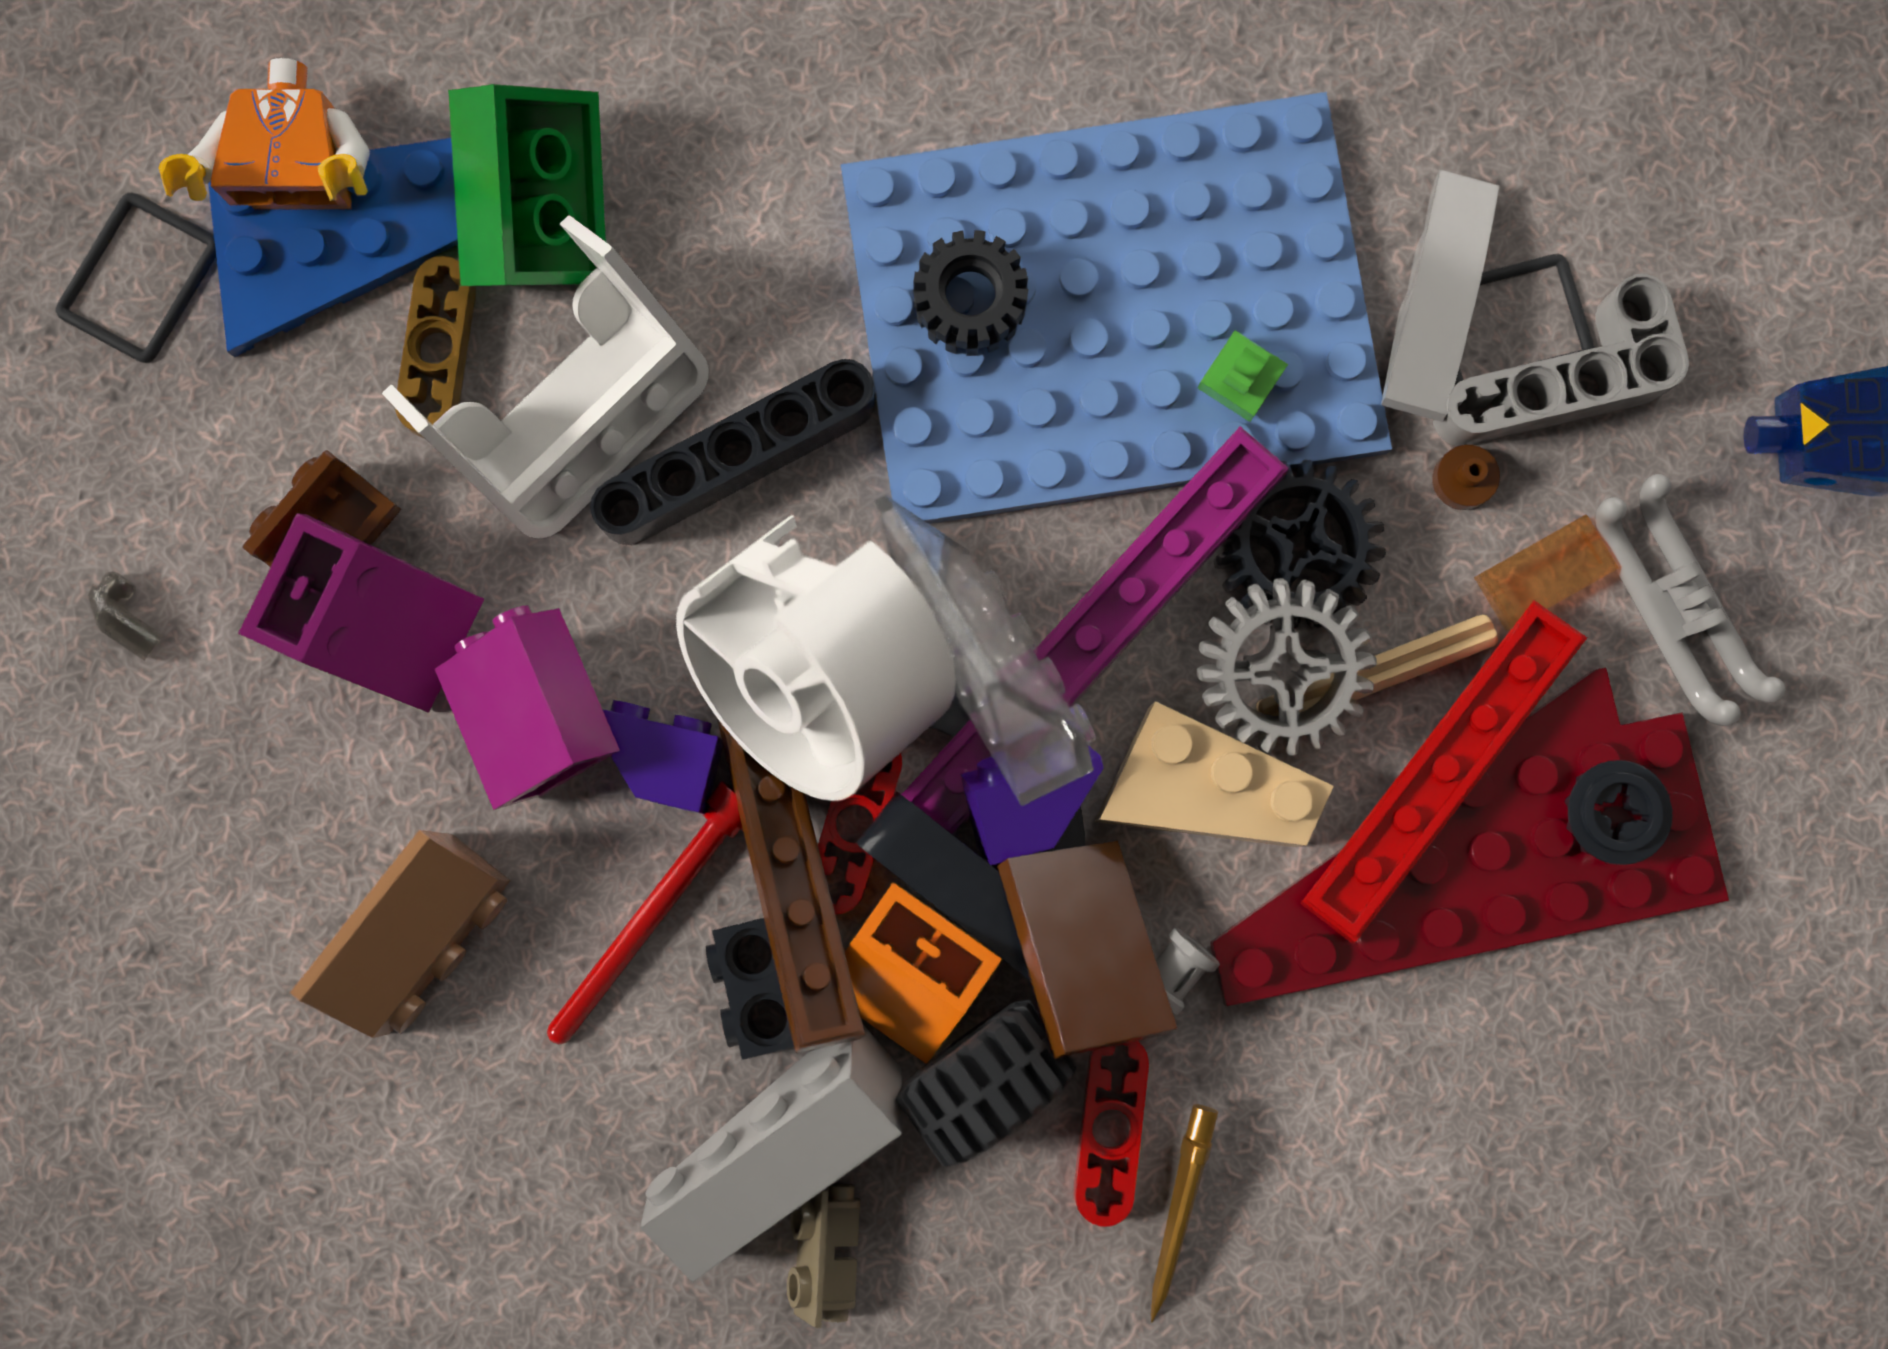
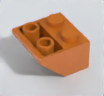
M895 882L891 884L845 951L860 1017L924 1063L929 1062L1002 960L1001 957Z

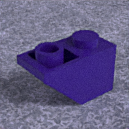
M613 700L610 711L602 709L620 749L611 757L634 796L645 801L704 814L709 806L706 801L712 794L723 750L722 739L718 736L710 735L712 723L687 716L675 715L673 724L667 725L648 720L649 708L618 700Z
M1075 738L1051 740L1039 747L1040 753L1015 759L1013 755L992 756L978 762L977 770L960 774L976 845L990 865L1001 863L1007 858L1030 855L1055 847L1104 769L1101 756L1086 742H1078Z

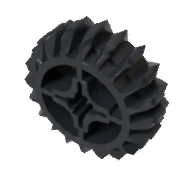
M1311 459L1303 460L1298 467L1296 477H1294L1287 462L1281 461L1289 468L1286 476L1221 545L1223 547H1231V551L1223 552L1213 560L1214 567L1217 569L1235 568L1236 573L1223 582L1222 587L1226 592H1230L1242 584L1247 590L1249 586L1257 584L1264 591L1268 601L1273 599V583L1275 579H1285L1288 582L1289 588H1291L1302 570L1313 569L1324 573L1329 569L1340 574L1337 582L1328 588L1339 595L1338 604L1333 614L1341 608L1347 607L1345 601L1356 606L1361 605L1367 599V595L1359 583L1373 585L1380 578V573L1366 562L1380 561L1386 555L1384 547L1368 542V539H1372L1384 531V524L1382 522H1365L1363 517L1375 507L1374 500L1371 498L1364 499L1359 504L1353 501L1350 496L1357 491L1359 487L1358 480H1349L1341 489L1333 483L1338 472L1336 466H1328L1318 479L1314 478V465ZM1285 498L1307 500L1304 509L1299 513L1297 519L1284 520L1273 516L1269 521L1256 515L1258 510L1276 500ZM1327 511L1337 520L1343 531L1347 554L1342 553V546L1329 539L1325 533L1324 519ZM1309 522L1304 536H1306L1304 547L1308 551L1289 568L1294 556L1292 554L1294 543L1290 539ZM1250 535L1258 538L1257 544L1266 548L1274 558L1275 567L1271 577L1272 582L1263 575L1253 559L1250 548ZM1326 590L1315 593L1313 604ZM1290 592V597L1294 598L1295 592ZM1248 593L1240 600L1245 610L1254 605ZM1293 616L1294 629L1300 623V616ZM1305 618L1312 630L1323 626L1315 620ZM1272 619V620H1269V621H1267V622H1265V623H1263V624L1268 625L1269 623H1271V622L1273 621V619Z

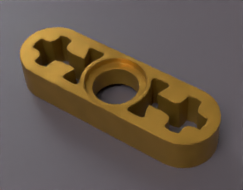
M447 256L433 257L425 261L415 274L397 390L412 405L414 403L420 404L424 403L426 399L428 384L421 377L416 378V373L421 372L432 378L447 377L446 383L433 379L431 395L442 407L440 413H429L427 420L432 424L450 408L460 403L476 297V286H461L459 261ZM445 274H450L453 281L460 286L458 291H449L445 298L444 311L450 318H456L454 323L437 317L439 316L441 302L437 294L431 289L432 284H441L443 282ZM429 312L435 316L425 317V314ZM438 332L451 336L453 343L452 351L444 361L432 364L422 360L420 348L427 336ZM395 408L400 422L412 433L424 438Z

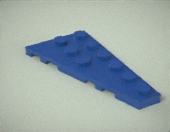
M451 138L369 150L370 155L363 175L368 192L366 195L357 196L353 187H347V190L351 193V209H253L251 205H229L211 187L210 181L208 187L227 352L233 357H237L255 348L253 344L282 330L286 333L306 323L305 319L337 303L345 304L419 268L430 258L458 245Z

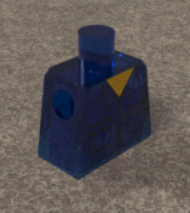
M1888 366L1797 384L1775 397V416H1750L1746 420L1743 432L1746 451L1749 454L1778 453L1780 482L1782 484L1864 496H1882L1888 493Z

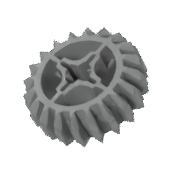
M1283 578L1275 579L1273 583V599L1268 601L1261 587L1253 584L1248 587L1249 597L1254 604L1252 607L1245 610L1238 600L1231 597L1225 603L1228 610L1237 617L1229 626L1223 620L1212 617L1208 623L1209 627L1216 634L1222 636L1223 639L1221 643L1212 641L1200 642L1199 651L1201 654L1217 659V663L1198 667L1197 676L1201 681L1219 682V684L1207 689L1202 694V698L1207 706H1217L1226 703L1215 716V720L1221 728L1231 726L1240 720L1234 734L1236 740L1246 744L1259 730L1258 747L1263 753H1271L1275 748L1278 736H1282V743L1288 755L1298 754L1300 748L1299 736L1306 735L1307 740L1315 750L1322 749L1324 747V739L1319 731L1320 729L1328 725L1334 734L1341 737L1347 732L1345 725L1337 718L1342 711L1346 710L1355 717L1363 715L1364 708L1351 698L1354 691L1364 694L1372 693L1374 683L1363 676H1358L1357 671L1375 667L1377 659L1371 653L1355 652L1354 650L1366 645L1372 639V636L1365 628H1355L1347 631L1355 623L1359 613L1353 607L1347 606L1333 614L1338 604L1339 595L1330 589L1323 592L1313 604L1315 585L1310 581L1302 580L1297 587L1294 598H1291L1288 582ZM1293 616L1309 618L1322 624L1332 638L1336 653L1323 654L1320 650L1302 649L1299 642V634L1294 629ZM1273 619L1266 647L1259 653L1243 656V660L1236 661L1238 651L1248 635L1263 623ZM1287 646L1289 654L1301 664L1298 672L1291 670L1294 677L1286 680L1285 688L1283 680L1271 668L1274 661L1281 664L1278 657L1286 653ZM1335 673L1331 686L1325 695L1312 707L1299 713V710L1303 709V696L1308 686L1318 680L1330 679V675ZM1249 680L1252 685L1262 684L1272 687L1274 700L1278 704L1279 716L1264 714L1248 706L1241 700L1235 681Z

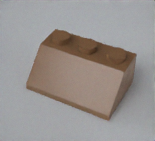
M418 830L290 993L299 1001L371 1038L388 1035L394 1029L398 1033L404 1032L424 1009L426 1002L419 996L434 977L440 981L445 980L466 955L467 950L460 946V944L475 925L481 929L486 928L503 909L507 898L501 892L511 880L454 835Z

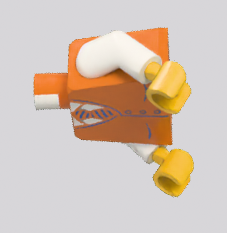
M278 58L268 63L267 89L235 90L229 97L227 110L220 113L200 143L188 155L176 154L163 159L159 164V172L166 196H173L178 189L187 187L190 199L202 201L207 195L205 185L211 181V187L229 205H251L253 209H351V193L347 190V187H353L357 196L367 194L368 190L363 175L370 152L348 114L335 109L322 91L307 89V66L297 60Z

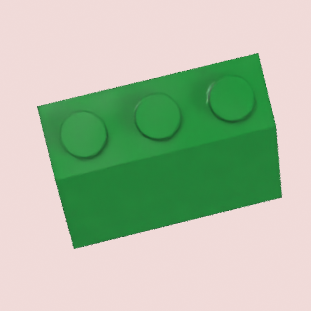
M499 84L448 90L461 286L581 284L597 267L560 223L570 215L606 242L599 92Z

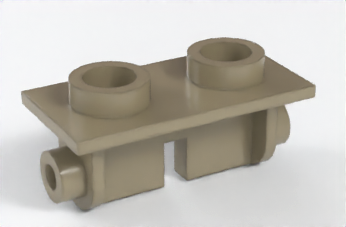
M833 1183L829 1185V1190H822L791 1212L790 1215L792 1235L798 1242L796 1267L790 1268L787 1278L788 1301L790 1306L794 1308V1315L814 1328H821L822 1320L846 1322L848 1321L849 1309L855 1308L857 1259L853 1257L834 1258L835 1247L858 1246L861 1199L854 1197L855 1185Z

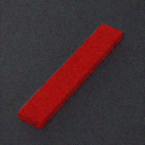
M1533 600L1300 904L1354 944L1588 637Z

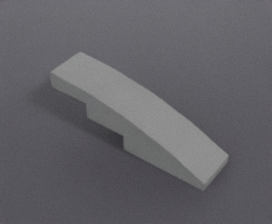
M1439 170L1430 194L1424 231L1415 250L1407 295L1400 307L1382 406L1443 422L1446 417L1447 399L1456 382L1479 291L1491 236L1499 185Z

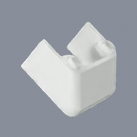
M570 215L560 225L597 267L578 286L573 298L575 318L590 336L504 419L500 421L487 407L480 403L464 402L450 408L432 424L392 384L382 393L409 423L521 532L533 538H546L563 529L591 501L593 494L599 486L617 476L699 397L707 384L709 375L708 364L704 356L614 248Z

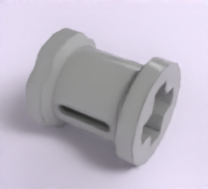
M1174 928L1168 935L1171 943L1157 958L1156 962L1172 1012L1179 1015L1185 1007L1183 998L1206 971L1214 972L1220 963L1191 936L1179 928Z

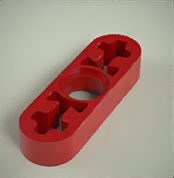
M901 752L890 761L892 768L889 773L878 772L875 777L872 792H885L880 806L862 795H851L842 800H831L818 842L825 875L832 876L839 857L835 856L826 857V851L830 842L846 852L866 853L862 867L849 861L845 880L855 884L854 892L851 896L841 895L837 900V904H833L835 915L847 913L861 902L875 858L857 843L847 842L839 835L837 830L838 816L845 808L858 805L868 809L875 820L896 792L903 769Z
M1139 1041L1120 1044L1126 1046V1055L1135 1059L1137 1063L1135 1071H1124L1121 1083L1122 1093L1135 1091L1133 1104H1128L1114 1097L1095 1100L1097 1087L1107 1091L1111 1090L1112 1074L1108 1068L1101 1066V1059L1103 1055H1113L1115 1046L1092 1050L1089 1054L1073 1193L1075 1203L1081 1215L1088 1222L1101 1227L1114 1226L1122 1222L1129 1215L1134 1204L1149 1073L1148 1054ZM1118 1110L1128 1118L1129 1134L1125 1141L1117 1146H1103L1093 1136L1092 1127L1094 1120L1103 1111ZM1090 1153L1107 1160L1127 1158L1126 1169L1124 1170L1112 1165L1111 1185L1114 1190L1122 1192L1120 1201H1110L1106 1212L1097 1211L1094 1199L1085 1197L1087 1188L1098 1187L1102 1167L1100 1163L1087 1165Z

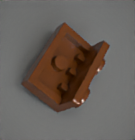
M325 450L319 457L307 460L296 471L291 482L292 489L277 506L268 507L256 517L249 530L251 536L243 544L242 548L271 567L297 513L307 514L372 545L402 509L348 464L330 451Z

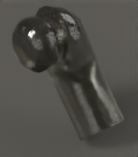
M115 571L107 572L102 577L98 586L92 584L88 594L96 625L106 636L145 661L163 639L164 635L131 614L129 607L125 605L128 599L135 594V585Z

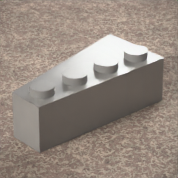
M863 1023L865 1035L861 1039L810 1050L677 1167H670L661 1172L647 1188L645 1193L647 1199L640 1229L692 1283L902 1134V1109L895 1100L902 1087V1069Z

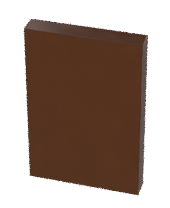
M1118 841L1011 857L998 865L1055 1059L1166 1035L1178 1029Z

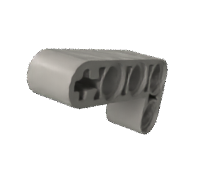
M1635 274L1626 278L1598 305L1595 314L1596 326L1602 344L1601 347L1482 374L1458 382L1448 396L1447 415L1443 422L1433 420L1438 436L1446 443L1454 446L1474 445L1631 408L1658 399L1683 380L1689 367L1688 353L1671 294L1666 285L1657 277L1648 274ZM1622 300L1630 301L1639 308L1642 314V321L1633 320L1625 313ZM1640 359L1648 360L1656 367L1659 376L1658 382L1648 379L1642 373L1639 363ZM1579 373L1588 374L1596 380L1599 386L1598 396L1590 395L1581 388L1578 380ZM1517 387L1528 388L1536 394L1539 400V410H1530L1520 403L1517 397ZM1493 400V408L1486 410L1475 421L1471 414L1460 415L1458 407L1462 403L1465 410L1472 411L1486 407Z

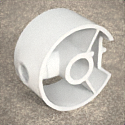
M791 515L685 594L677 610V634L684 660L696 686L713 713L742 748L766 770L798 791L823 800H842L855 793L945 714L953 701L955 693L954 664L947 640L933 611L914 583L875 543L868 542L840 565L832 566L802 555L799 544L794 539L779 547L781 538L797 526L794 516Z

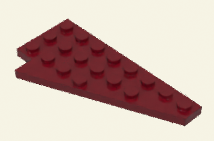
M1607 668L1590 671L1526 718L1354 944L1300 904L1342 850L1341 848L1210 941L1213 956L1220 963L1216 972L1223 1004L1231 1006L1729 901L1683 713L1620 725ZM1614 760L1637 763L1654 773L1663 783L1669 794L1673 811L1670 832L1660 849L1643 861L1627 865L1605 864L1592 855L1582 852L1581 845L1574 835L1566 829L1569 820L1568 807L1564 801L1571 794L1576 783V777L1598 763ZM1620 793L1617 794L1614 803L1594 807V810L1601 811V815L1611 818V829L1613 832H1616L1619 823L1641 820V816L1632 815V811L1622 807Z

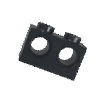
M764 918L712 930L715 944L706 946V956L714 984L720 982L725 984L730 1007L721 1009L720 1015L728 1047L739 1045L742 1060L793 1048L794 1043L788 1017L785 1029L777 1035L763 1034L756 1028L753 1022V1010L760 1000L771 999L777 1001L785 1009L773 954L769 966L762 972L747 970L740 963L738 957L739 946L749 935L761 936L770 945Z

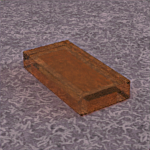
M1585 514L1480 573L1474 579L1505 631L1512 629L1533 600L1548 609L1619 569V566L1588 515Z

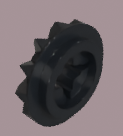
M1614 760L1598 763L1576 777V783L1571 794L1564 801L1568 807L1569 820L1566 829L1574 835L1581 845L1582 852L1592 855L1605 864L1627 865L1649 858L1664 844L1672 825V804L1665 786L1650 770L1630 761ZM1620 793L1622 807L1632 811V815L1641 816V820L1619 823L1616 832H1613L1611 829V818L1601 815V811L1594 810V807L1614 803L1617 794Z

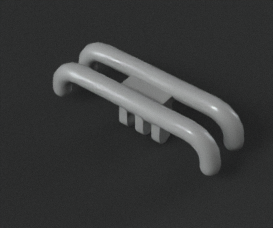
M1662 474L1651 475L1640 488L1639 503L1645 522L1673 572L1652 582L1623 528L1622 518L1626 514L1627 507L1626 503L1620 498H1607L1596 511L1598 537L1692 706L1702 717L1713 724L1721 726L1733 725L1740 719V707L1733 701L1721 699L1713 690L1686 643L1685 637L1706 630L1736 683L1745 693L1757 701L1769 703L1779 701L1785 695V683L1779 678L1767 677L1752 659L1667 506L1666 496L1669 494L1672 486L1670 479Z

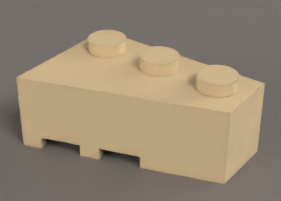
M1155 701L1147 709L1094 822L1287 847L1307 846L1334 786Z

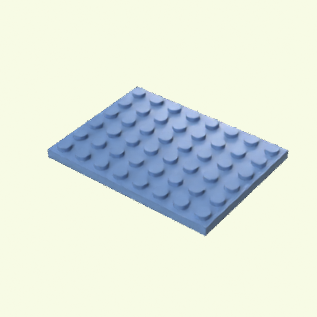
M1327 92L840 164L896 529L1186 485L1240 426L1280 461H1286L1291 469L1298 468L1303 460L1311 459L1313 465L1384 455L1392 450L1385 408L1381 405L1382 391ZM962 230L964 239L974 238V230L985 231L986 241L993 243L996 236L1005 240V250L1008 253L1013 249L1016 250L1021 257L1020 267L1021 269L1026 268L1028 276L1027 289L1029 290L1022 324L1016 326L1015 335L1008 342L1005 339L999 341V349L988 353L987 347L979 348L978 356H967V349L957 348L956 354L945 350V343L941 340L937 344L933 343L928 338L926 327L921 329L917 320L916 308H914L913 280L915 271H919V260L924 252L930 255L933 252V243L941 237L947 244L952 241L953 232ZM965 272L954 277L948 284L945 293L950 306L964 315L983 313L992 305L996 296L995 289L990 280L976 272ZM1234 330L1288 364L1251 422L1197 388Z

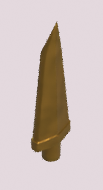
M1193 1104L1187 1131L1183 1136L1181 1144V1156L1152 1290L1151 1322L1154 1321L1169 1293L1204 1167L1209 1159L1212 1148L1211 1141L1218 1111L1205 1105Z

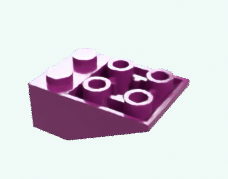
M297 513L238 634L301 663L429 713L442 687L435 668L457 654L454 648L455 644L466 638L485 599L307 514Z

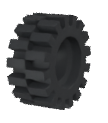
M963 230L952 233V241L947 244L942 237L934 242L933 252L930 255L924 252L919 260V271H915L913 280L914 308H916L917 320L921 329L926 327L928 338L933 343L937 344L939 340L945 343L946 351L956 354L957 348L967 349V356H978V349L987 347L988 353L999 349V341L1002 339L1008 342L1015 335L1016 326L1022 324L1029 290L1027 289L1028 276L1026 268L1021 269L1020 267L1021 257L1016 250L1013 249L1010 253L1005 250V240L996 236L993 243L986 241L985 231L974 230V238L964 239ZM965 272H976L984 275L990 280L995 289L996 296L992 305L986 311L977 315H964L954 310L948 303L945 294L948 284L954 277Z

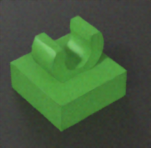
M1234 330L1197 388L1251 422L1288 364Z

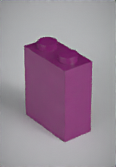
M525 605L505 611L492 620L494 629L461 640L454 646L457 654L435 668V672L493 810L540 797L620 751L559 608L532 613L530 607Z

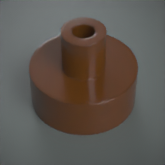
M1470 444L1460 445L1449 450L1436 463L1432 474L1433 488L1439 499L1447 506L1457 510L1475 509L1488 501L1497 491L1500 483L1499 466L1495 458L1482 447Z

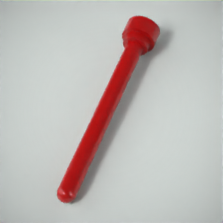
M721 781L708 797L706 803L710 807L703 814L707 819L705 824L551 1021L547 1028V1036L551 1042L565 1044L572 1038L727 836L734 838L740 829L743 831L736 794L730 785Z

